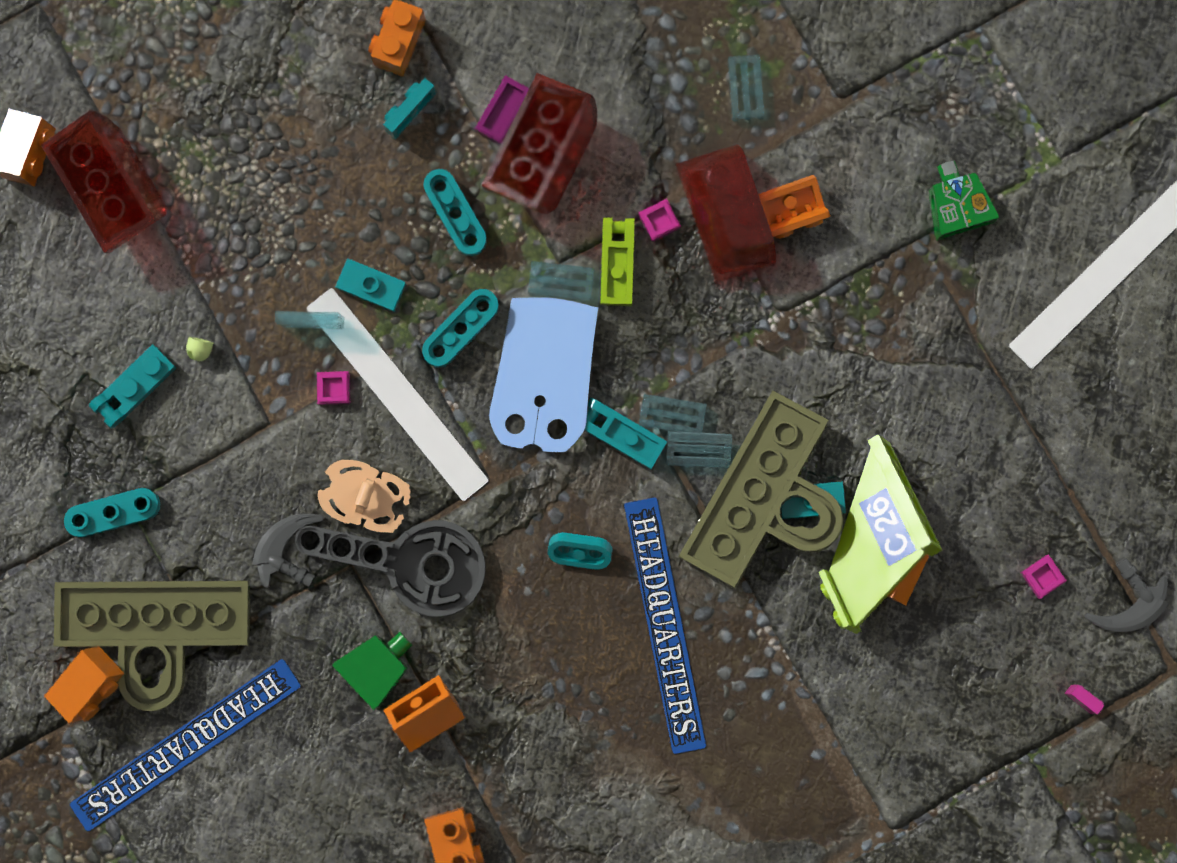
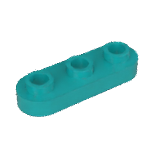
M444 169L432 170L424 179L426 195L457 249L466 256L479 255L487 244L485 231L452 174ZM439 182L446 184V188L442 192L434 189L435 185ZM454 209H459L462 212L461 216L457 219L450 217V212ZM474 236L477 238V242L473 246H468L465 243L466 238Z
M487 289L475 290L427 338L423 344L422 353L428 364L437 368L447 366L498 313L499 304L495 294ZM482 301L489 304L488 310L485 312L479 311L477 309L478 303ZM459 324L467 326V331L462 335L455 332V328ZM439 346L445 349L444 355L442 357H435L433 355L434 349Z
M138 488L71 507L66 512L64 526L73 536L88 537L150 520L158 514L160 499L152 490ZM141 498H145L147 501V506L143 510H139L137 507V502ZM113 506L116 514L113 518H108L106 510ZM78 515H83L85 522L82 526L78 527L75 524V519Z

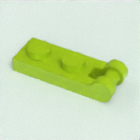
M603 218L600 305L632 306L635 218H625V221H612V218ZM612 233L625 234L624 241H612Z

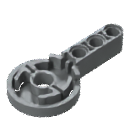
M432 520L422 522L405 531L393 542L379 541L315 526L301 528L295 537L296 547L303 554L384 572L388 576L391 587L398 598L413 611L426 616H448L465 609L478 596L485 580L486 564L479 543L466 529L448 521ZM316 532L320 538V543L317 548L308 550L304 545V538L308 533ZM341 539H347L351 544L350 553L344 557H339L335 552V545ZM428 539H434V540H435V541H433V540H432V541H425V542H422V543H420V544H417V543H419V542H421V541L428 540ZM454 543L458 545L460 548L464 550V552L455 545L451 546V544ZM372 546H379L383 552L382 559L375 564L369 563L366 558L367 550ZM434 556H442L449 563V573L440 581L429 579L425 573L426 562ZM409 583H410L415 589H417L418 591H420V592H422V593L420 594V593H418L416 590H414V589L409 585ZM452 601L455 602V603H451V604L444 605V606H437V605L446 604V603H449V602H452Z

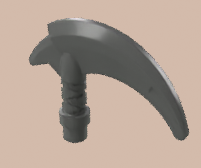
M297 514L289 516L274 524L263 535L255 550L253 566L258 565L259 576L265 588L270 587L271 575L279 571L292 577L299 584H304L308 587L312 586L316 576L309 573L303 567L298 568L296 565L289 563L282 558L289 539L301 528L312 523L324 521L322 515Z
M1124 558L1116 566L1120 570L1121 576L1129 581V584L1139 596L1137 601L1130 608L1116 615L1097 616L1090 613L1084 615L1094 625L1114 632L1135 631L1151 624L1164 612L1169 602L1165 601L1168 586L1167 577L1161 576L1156 586H1146L1145 582L1138 575L1135 566L1131 565L1127 558Z

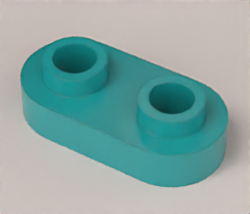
M557 533L550 538L547 553L549 558L557 564L588 569H603L611 562L612 546L607 540L600 537Z

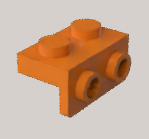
M814 175L754 195L764 230L770 237L784 238L792 235L795 229L803 226L806 228L816 227L823 223V219L830 217L829 210L824 206L817 178Z

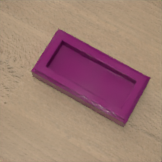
M505 75L474 128L475 131L503 146L531 97L533 90Z

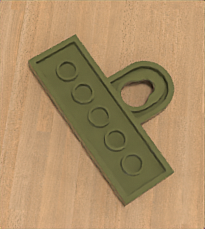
M772 390L682 549L679 558L736 589L766 534L802 552H819L830 547L839 537L843 526V515L840 505L830 493L799 477L829 424V420ZM799 497L807 500L812 510L816 511L820 516L819 524L810 529L804 526L792 527L787 525L781 518L782 505L791 498Z
M250 581L55 582L54 647L118 646V667L124 672V675L118 681L120 692L130 705L140 710L156 711L164 709L174 703L180 696L185 683V646L249 645ZM153 646L159 648L164 653L166 667L160 675L158 685L154 688H147L143 685L141 674L137 670V659L142 650Z

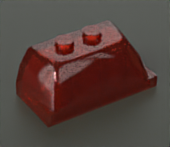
M537 73L481 186L489 192L539 213L549 214L556 210L597 127L598 111L593 95Z
M89 110L41 144V147L104 253H111L141 231L166 216V204L124 133L106 116L97 111Z
M735 144L677 163L675 167L715 284L775 265L776 250L774 239L742 148Z

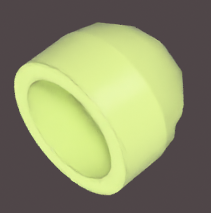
M188 337L186 345L188 357L198 362L206 360L212 351L213 342Z

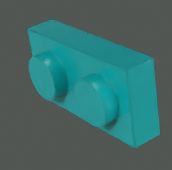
M426 78L420 84L415 82L405 93L406 99L399 107L393 106L384 117L386 122L383 126L386 133L393 139H397L436 95L435 86Z

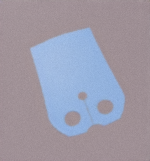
M511 298L503 351L489 412L491 426L501 444L523 449L524 446L534 443L545 452H566L582 435L587 420L591 361L598 313L597 307L556 298ZM539 395L544 396L546 399V403L542 407H537L534 403L535 398ZM512 414H519L525 420V427L518 434L508 432L505 427L506 419ZM555 419L563 420L567 425V433L561 439H553L547 432L549 423Z

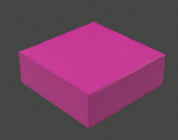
M667 199L638 213L652 242L681 228Z
M317 372V404H350V372Z
M1049 554L1020 572L1038 599L1043 598L1066 582V579Z
M1070 685L1064 693L1090 714L1098 715L1104 707L1102 701L1081 685Z

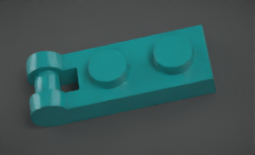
M152 344L108 388L90 402L89 407L95 413L99 412L105 418V424L110 429H113L177 367ZM115 397L122 404L116 410L109 405Z
M590 397L584 432L591 434L651 470L667 441ZM599 414L607 418L602 428L593 424Z

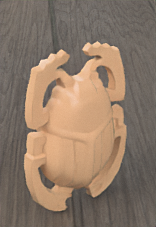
M339 460L326 469L325 473L329 475L332 482L330 487L325 490H318V500L323 511L332 518L348 524L360 525L361 518L366 520L363 527L376 532L393 533L395 529H398V525H401L404 516L403 514L398 515L397 519L394 520L395 515L392 511V505L401 500L402 496H404L403 503L405 506L410 504L409 499L411 497L409 494L411 491L409 490V484L387 472H382L381 479L376 478L379 470L370 467L369 464L356 460ZM348 467H361V468H362V470H351V471H347L346 473L340 474V471H341L342 469H344V468H348ZM387 482H392L399 488V495H394L387 486ZM330 499H333L337 508L345 514L344 517L333 509L329 502ZM379 517H390L386 524H376L373 522L374 519Z

